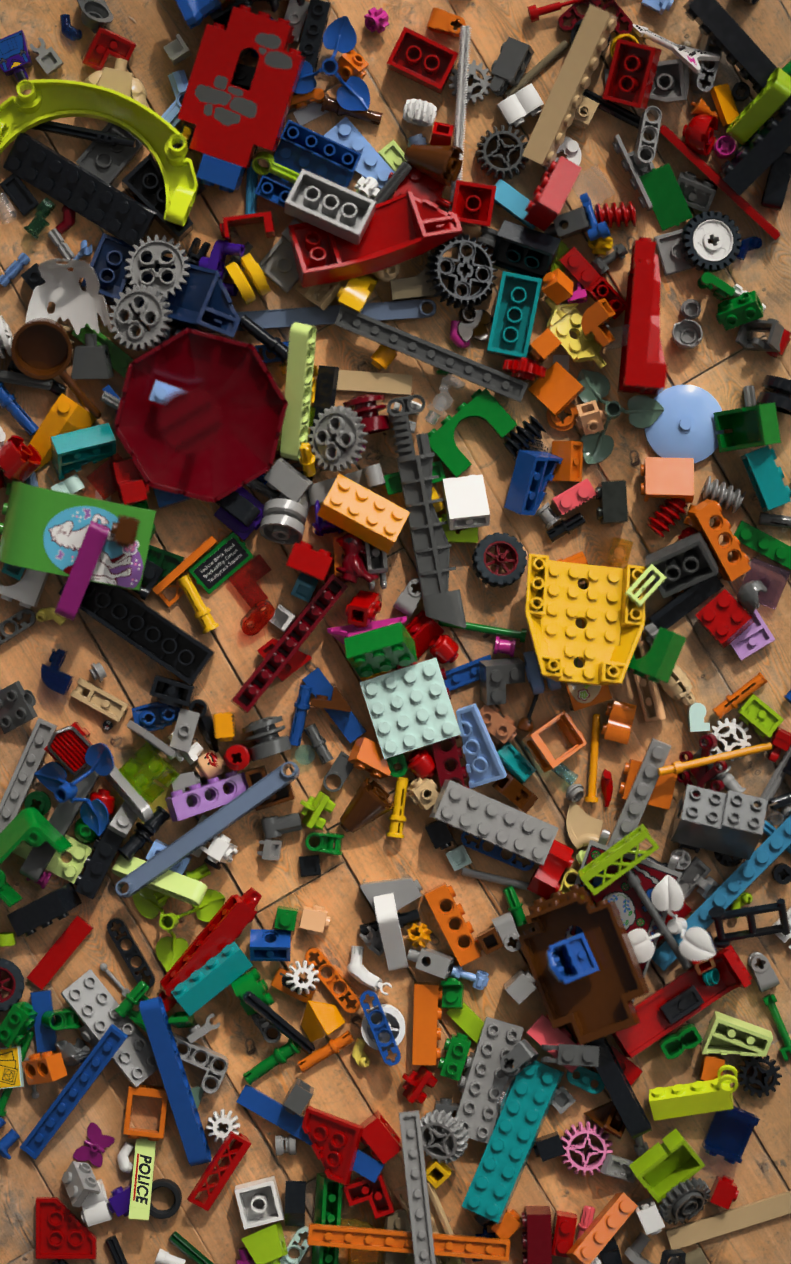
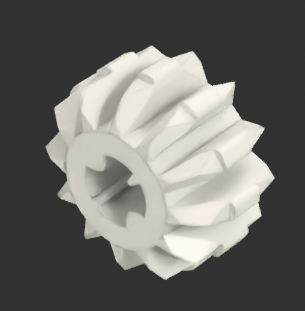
M409 99L404 105L402 118L408 123L418 125L419 127L432 126L436 119L437 107L421 99Z
M303 960L302 967L299 961H295L297 968L295 969L290 965L288 968L293 971L292 974L285 973V976L291 977L290 980L286 981V984L294 983L290 990L294 991L298 987L297 994L301 995L303 988L305 993L309 994V986L314 990L316 989L312 982H319L318 978L313 977L319 974V971L314 970L311 972L315 965L311 963L307 967L306 960ZM306 972V981L301 980V983H299L298 980L300 978L298 974Z
M221 1109L220 1115L217 1111H214V1118H208L211 1124L206 1125V1129L212 1130L208 1134L209 1137L216 1135L214 1142L222 1138L223 1144L230 1131L237 1135L239 1134L236 1129L240 1128V1123H234L238 1120V1116L231 1118V1110L227 1115H225L224 1109ZM220 1123H222L223 1125L227 1124L226 1130L224 1128H219Z

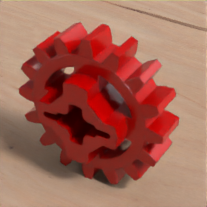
M526 357L504 360L502 368L503 371L510 373L512 377L522 381H534L535 378L544 379L547 369L544 366H539L538 361Z

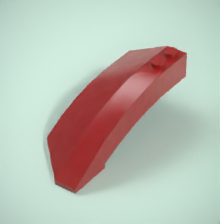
M409 190L402 195L376 204L375 213L359 245L306 222L288 225L302 288L348 280L392 267L422 255L461 234L463 231L457 214L451 211L448 213L440 209L439 205L427 199L421 200L415 197L414 193Z

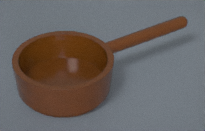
M36 318L25 323L17 331L11 344V355L17 368L25 375L39 380L51 379L59 375L94 418L100 419L102 416L101 412L65 371L72 357V345L65 328L58 322L48 318Z

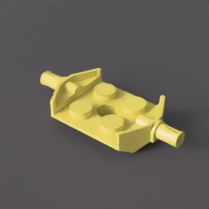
M548 297L545 302L552 309V314L546 328H549L562 342L561 346L572 360L579 363L594 360L600 369L607 365L599 353L602 345L595 341L593 333L585 336L582 330L583 316L576 308L579 304L556 305ZM569 331L575 332L577 339H573Z

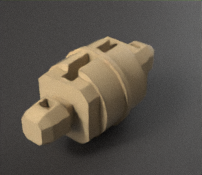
M675 664L668 683L660 680L659 684L670 698L674 700L681 698V701L686 706H690L695 702L694 696L691 692L689 693L693 688L690 684L691 681L686 676V673Z

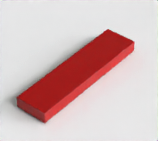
M78 915L27 978L43 990L94 927Z

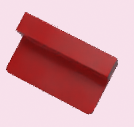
M424 610L405 627L415 641L417 659L429 648V644L435 636L444 633V630L432 618L425 615Z

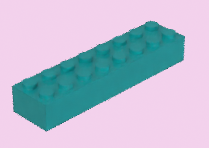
M535 1060L516 1076L461 1207L496 1223L502 1222L564 1072Z

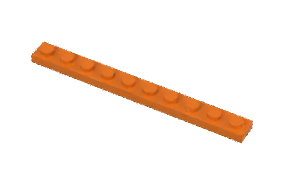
M309 1223L307 1245L414 1254L411 1231ZM432 1233L435 1255L509 1261L510 1239Z

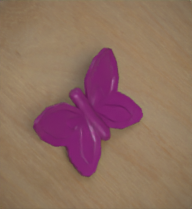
M92 1122L87 1128V1137L90 1141H84V1144L88 1146H81L76 1149L73 1158L78 1161L90 1160L93 1165L101 1167L103 1161L101 1153L105 1152L103 1148L112 1145L115 1139L109 1135H102L99 1126Z

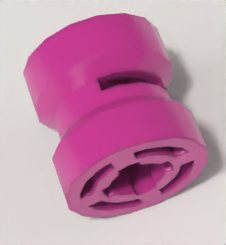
M728 135L721 136L714 145L715 155L721 159L730 157L736 148L734 139Z

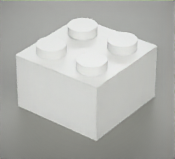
M275 1176L235 1186L234 1191L244 1230L284 1219V1211Z

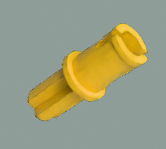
M303 442L300 444L301 447H299V461L303 466L305 476L312 477L316 474L315 456L312 454L311 445Z

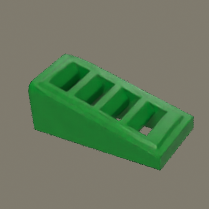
M186 1011L174 1012L168 1018V1023L174 1028L193 1027L194 1015L189 1016Z

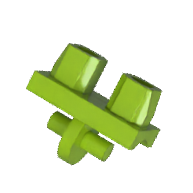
M320 790L316 797L310 796L307 802L304 800L300 801V804L304 806L301 813L305 815L302 822L311 829L313 827L322 829L326 823V820L320 816L322 810L331 813L336 806L329 799L330 797Z

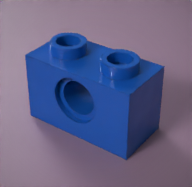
M251 929L250 961H290L291 931Z

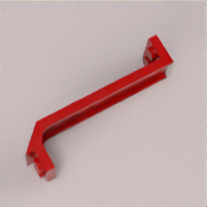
M732 945L717 951L716 955L712 957L717 966L715 968L718 969L720 974L718 984L707 986L702 979V974L698 975L694 966H692L634 1006L640 1023L611 1034L626 1057H634L731 990L738 987L746 988L752 984L750 982L752 979L750 973ZM691 985H694L705 1003L672 1025L669 1024L659 1007Z

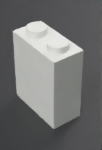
M483 475L443 479L442 491L449 530L490 526V511Z

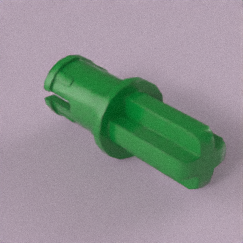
M514 887L505 888L503 894L509 906L507 909L511 912L516 926L519 927L526 924V916L522 909L523 904L519 902Z
M140 981L130 993L126 994V998L115 1011L125 1018L129 1011L139 1004L138 1001L149 990V986L144 981Z

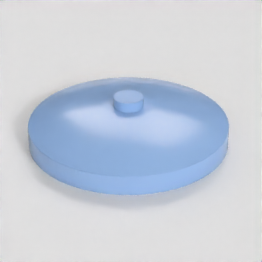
M676 385L665 389L654 398L664 408V411L650 427L644 428V433L649 446L660 458H694L695 464L709 457L718 448L717 435L724 434V430L716 431L714 413L721 412L722 409L709 392L693 385Z

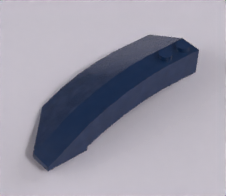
M103 233L90 266L93 268L99 281L98 294L103 295L106 304L116 306L117 303L114 301V298L121 299L119 292L126 294V287L133 290V286L129 285L133 279L126 278V275L130 272L125 271L124 267L130 266L125 261V259L132 258L128 252H135L136 250L126 242ZM146 254L143 256L142 261L150 262L153 256ZM166 256L162 258L164 262H169L172 259ZM185 263L191 266V269L185 270L190 274V277H184L187 285L180 284L182 291L174 290L176 296L174 297L169 293L168 300L165 299L164 301L170 303L166 310L172 311L170 315H167V318L171 319L172 322H168L166 325L183 329L190 328L233 339L241 320L235 311L226 287L223 285L218 270ZM157 264L156 268L154 269L156 272H159V268L162 267L160 266V264ZM171 266V267H166V268L175 269L176 266ZM140 267V270L149 269V268ZM146 274L143 277V281L146 283L153 279L151 274ZM165 274L163 281L170 282L173 279V274ZM85 278L83 279L81 284V289L83 291H86ZM144 299L140 301V308L144 305ZM155 314L151 317V320L155 321L156 319Z

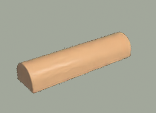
M645 640L637 643L634 651L635 659H640L649 652L648 644ZM634 674L646 723L665 719L666 714L658 683L648 680V675L646 674L644 678Z

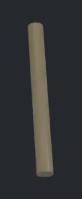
M563 40L524 75L518 85L512 86L505 92L506 97L521 90L569 47L567 41Z

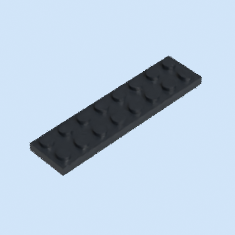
M20 133L17 136L3 166L6 170L132 247L134 244L138 247L141 246L140 239L144 240L157 214L26 133Z

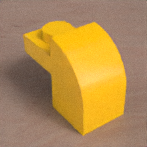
M431 1159L425 1166L426 1179L436 1189L452 1172V1169L445 1162L439 1164L438 1159L434 1161Z

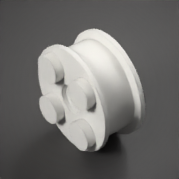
M381 1004L396 1043L399 1045L405 1035L404 1017L394 1006ZM378 1005L371 1007L367 1012L379 1009ZM374 1013L371 1015V1021L374 1024L381 1023L383 1019L381 1014ZM364 1015L361 1024L363 1039L370 1047L379 1050ZM381 1032L378 1035V1039L380 1042L386 1043L390 1040V1035L387 1032ZM391 1043L389 1046L382 1047V1050H385L386 1048L387 1050H391L390 1047L394 1046V1044Z

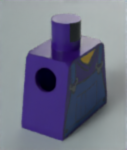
M21 30L0 39V67L6 76L14 74L18 83L28 80L29 77L25 69L32 66V60L26 36Z

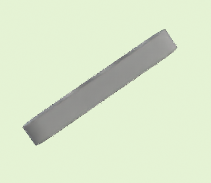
M114 765L113 771L105 776L107 781L143 822L153 818L154 814L148 803Z

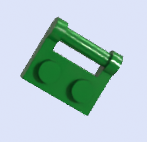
M705 272L697 281L700 289H709L714 292L713 296L720 301L730 299L736 291L735 288L710 272Z

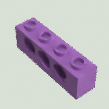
M237 771L225 773V778L219 779V777L208 779V784L201 786L200 783L189 786L188 791L183 792L180 789L171 792V797L165 798L172 821H181L226 805L249 788L244 772L237 773ZM225 783L229 786V792L227 794L223 791V785ZM206 790H209L211 792V798L209 800L205 798ZM188 796H190L193 799V804L191 807H189L186 803V799Z

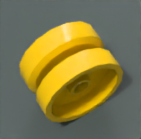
M250 253L240 258V262L245 270L242 271L234 261L225 266L246 305L256 300L252 287H255L261 296L271 292L266 276Z

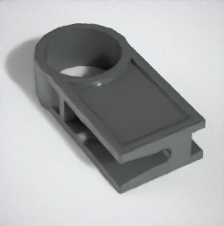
M342 751L323 780L324 787L330 792L340 790L354 768V764L348 761L349 756ZM331 774L338 775L341 779V784L337 789H330L326 785V778Z

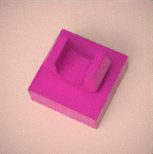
M579 282L576 283L577 290L573 291V296L566 300L567 304L587 302L586 290H581Z

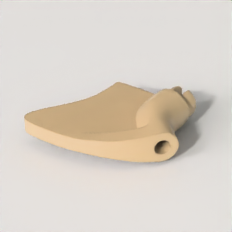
M571 802L567 811L566 827L572 844L579 850L583 846H588L590 840L598 842L603 820L589 816L575 802Z

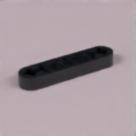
M113 918L107 925L109 935L137 984L143 979V975L141 972L137 975L136 971H140L145 966L147 970L143 971L144 974L151 976L150 984L147 985L149 988L152 987L156 978L154 972L123 919ZM113 922H115L116 924L120 923V932L123 934L125 931L127 935H124L119 940H117L116 937L119 936V933L117 930L113 931L111 929L114 926ZM129 939L132 942L131 949L124 950L121 947V941ZM138 956L141 958L142 964L140 967H133L131 965L132 957Z

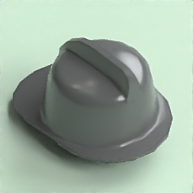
M77 0L81 8V21L93 33H96L99 25L105 27L107 23L113 21V14L105 0Z

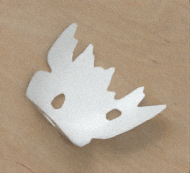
M61 258L50 259L40 263L38 269L45 283L36 286L33 290L25 323L36 318H48L57 322V319L61 317L63 322L66 319L70 320L77 335H79L80 329L84 328L86 324L99 334L98 313L104 326L107 325L109 331L112 332L105 298L103 295L98 294L99 281L90 264L85 261ZM65 261L68 262V264H58L56 262ZM67 268H73L74 270L68 271ZM80 278H85L86 291H83L79 285ZM49 302H54L55 311L49 314L47 312Z

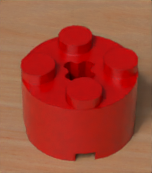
M12 435L0 448V466L4 469L3 474L8 479L13 480L15 478L25 482L40 466L42 457L31 444L29 446L23 443L24 439L16 435Z

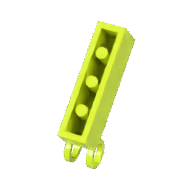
M724 1065L718 1069V1078L714 1080L649 1089V1103L654 1121L734 1109L732 1093L738 1088L737 1069L731 1065ZM724 1070H731L734 1072V1076L729 1074L721 1076V1073ZM734 1082L735 1085L731 1088L730 1084Z

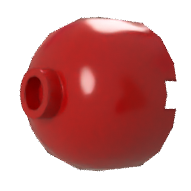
M700 114L693 117L688 125L684 126L682 135L685 137L686 145L694 153L709 155L716 141V137H713L714 130H718V119L716 116Z

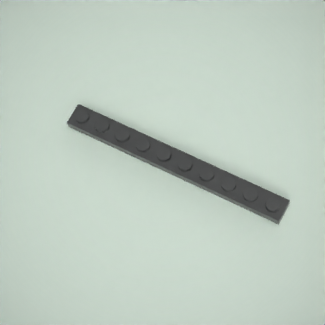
M341 307L334 325L519 403H521L528 383L347 307Z

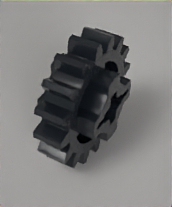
M768 1054L764 1058L761 1056L756 1058L750 1056L749 1061L744 1058L745 1065H739L742 1072L738 1073V1077L742 1078L738 1081L739 1084H745L743 1090L746 1092L750 1089L749 1094L753 1096L756 1092L759 1098H761L762 1093L769 1096V1090L775 1092L774 1085L781 1084L777 1078L782 1077L780 1073H777L781 1069L780 1066H774L776 1060L773 1058L769 1061ZM758 1062L766 1063L769 1067H762ZM752 1066L750 1073L747 1074L749 1067ZM757 1069L762 1073V1082L756 1077ZM772 1076L770 1083L767 1084L769 1077ZM756 1083L760 1086V1088H755L750 1084Z

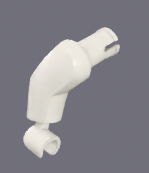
M351 946L350 964L347 966V972L362 985L375 991L380 989L383 995H389L383 991V988L385 986L392 988L391 984L383 983L381 978L369 972L362 965L364 947Z

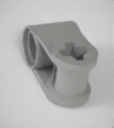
M419 578L409 581L393 605L395 609L408 617L412 615L422 597L421 591L417 590L414 593L411 586L412 584H417Z
M507 912L492 919L505 948L511 952L518 951L521 947L518 938L520 935L511 913ZM510 937H513V939H518V942H516V947H513L512 945H507V943L510 942Z
M760 952L750 954L748 965L760 992L762 993L779 985V980L767 957ZM758 958L762 960L760 961V966L756 965V959Z

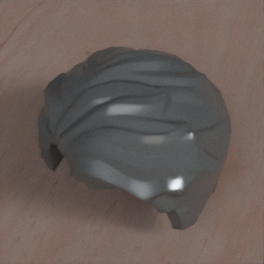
M759 580L744 583L739 588L737 594L738 603L751 615L754 614V610L760 607L758 594L761 591L766 593V586Z
M80 1038L76 1039V1044L74 1045L66 1040L58 1041L54 1044L57 1053L61 1052L66 1066L80 1064L85 1061L90 1053V1048Z

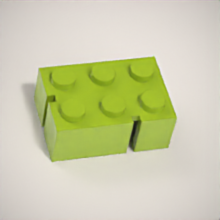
M676 1128L662 1139V1144L656 1143L629 1165L636 1178L657 1203L666 1198V1193H669L673 1187L677 1186L680 1182H685L705 1167L698 1154Z

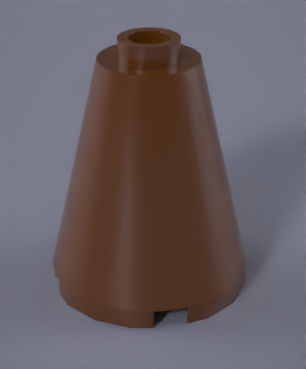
M412 144L406 149L404 158L415 169L445 186H451L450 182H455L460 173L463 160H459V154L463 155V151L457 146Z
M366 778L362 782L340 817V826L346 832H356L395 807L393 800L389 802L387 799L390 795L374 780L370 783V778Z

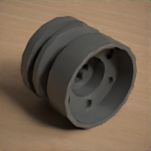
M282 716L262 718L242 728L243 733L250 731L253 733L252 736L245 738V740H255L256 742L255 745L249 748L252 761L292 749L289 737L278 735V732L285 729V725L275 726V723L283 721Z

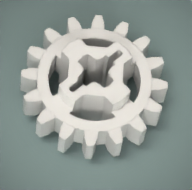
M724 718V723L718 720L717 727L711 726L712 730H714L713 733H708L715 735L717 740L723 745L722 751L718 746L710 750L711 752L716 750V754L729 752L737 745L740 746L739 749L751 746L747 742L751 735H746L749 729L747 727L742 728L743 722L736 724L735 718L731 722H729L728 718ZM728 726L727 731L722 734L718 733L722 728ZM736 728L740 731L742 739L738 738ZM731 734V738H734V740H737L738 742H730L729 745H727V741H725V739H722L721 737H729V735Z

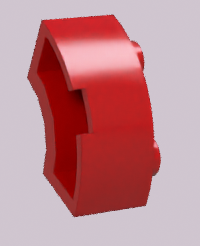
M554 840L544 865H539L538 869L535 870L527 890L542 898L544 897L546 900L550 898V894L558 892L561 886L558 882L565 869L569 870L574 861L571 858L574 850Z

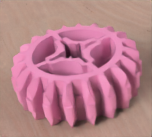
M589 1121L586 1122V1127H583L582 1122H578L579 1128L577 1129L572 1124V1132L567 1129L565 1130V1134L568 1137L561 1136L560 1138L561 1141L565 1142V1144L562 1143L565 1154L560 1155V1157H565L562 1163H569L567 1166L568 1170L575 1167L574 1174H578L579 1170H581L582 1176H585L586 1171L589 1170L590 1176H593V1169L600 1173L599 1166L603 1165L606 1154L613 1153V1149L607 1148L613 1145L612 1141H606L610 1135L608 1133L602 1135L605 1131L602 1128L597 1131L598 1125L596 1123L590 1128ZM584 1134L581 1142L571 1144L575 1137ZM590 1134L600 1139L602 1147H598L590 1142ZM587 1140L588 1146L591 1149H587V1153L584 1155L581 1148L585 1147ZM569 1150L579 1153L582 1162L575 1161L571 1157ZM601 1153L594 1162L588 1163L592 1155Z

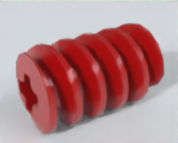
M628 201L626 207L623 202H620L618 208L615 202L611 203L610 208L607 203H604L602 209L599 203L595 204L594 214L597 223L606 221L609 228H612L613 222H615L617 228H620L621 222H624L625 227H628L629 221H631L633 227H636V210L631 201Z
M680 498L665 499L664 503L666 506L659 505L661 513L654 511L655 518L648 517L650 524H646L662 538L665 537L662 532L663 530L670 532L669 524L672 526L676 525L673 519L681 520L679 513L685 515L687 513L684 507L688 506Z
M235 744L229 747L224 755L226 765L234 771L244 769L251 761L247 746ZM240 753L242 760L235 761V755L233 754Z

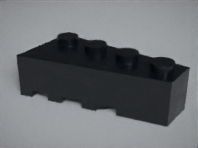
M150 153L122 180V187L136 201L156 212L157 214L154 219L179 243L193 230V222L189 216L184 226L164 220L166 209L165 183L160 168Z

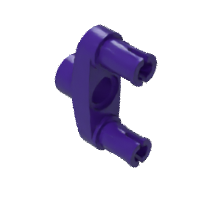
M218 239L213 246L210 257H201L199 266L218 270L222 280L226 255L243 256L245 246ZM223 283L229 296H237L238 288L236 284Z

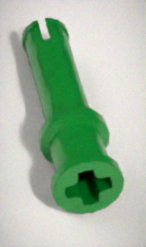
M288 1039L287 1043L280 1048L276 1047L273 1054L244 1073L243 1076L246 1077L245 1080L251 1085L280 1063L285 1064L287 1059L296 1053H301L296 1044Z

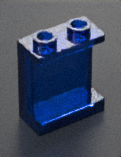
M733 1106L734 1109L715 1112L702 1146L706 1149V1153L715 1157L719 1154L724 1156L725 1161L735 1164V1162H742L743 1152L754 1126H757L759 1122V1117Z

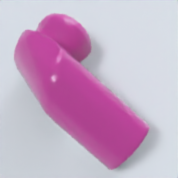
M452 320L450 340L458 348H467L470 341L464 342L458 333L460 321Z

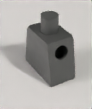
M580 207L557 216L553 221L554 223L545 230V234L551 236L558 235L560 239H565L587 232L591 227L585 209ZM568 222V227L563 230L562 225Z
M85 333V345L76 346L74 349L71 378L109 379L114 377L108 346L97 345V333Z

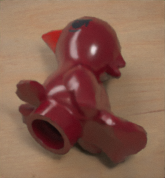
M350 533L337 538L336 541L341 545L345 553L342 567H336V571L343 573L341 578L355 584L358 578H363L369 583L378 580V575L369 573L359 557V553L365 554L363 541Z

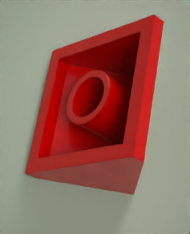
M456 180L452 212L457 214L461 224L490 227L496 186Z

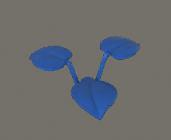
M347 16L333 21L323 34L325 48L334 50L331 58L324 60L322 68L316 72H313V67L308 61H304L294 93L306 94L314 90L317 84L314 76L323 72L329 77L335 75L343 85L336 93L337 102L342 108L349 111H366L370 105V93L366 83L356 76H351L345 83L337 73L338 64L334 60L337 51L348 53L354 49L357 42L356 32Z
M96 743L88 748L85 754V761L92 768L71 783L66 781V770L58 762L47 763L34 773L36 778L54 793L58 802L64 803L68 800L71 803L75 801L86 802L80 808V816L83 822L97 836L102 835L108 825L109 813L106 805L100 799L91 801L89 798H75L78 792L76 784L94 772V770L100 776L109 775L113 771L114 759L110 749L104 743Z

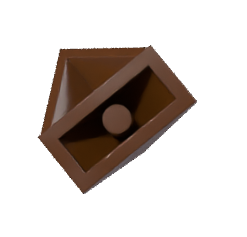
M613 1101L584 1113L602 1129L621 1139L626 1126Z

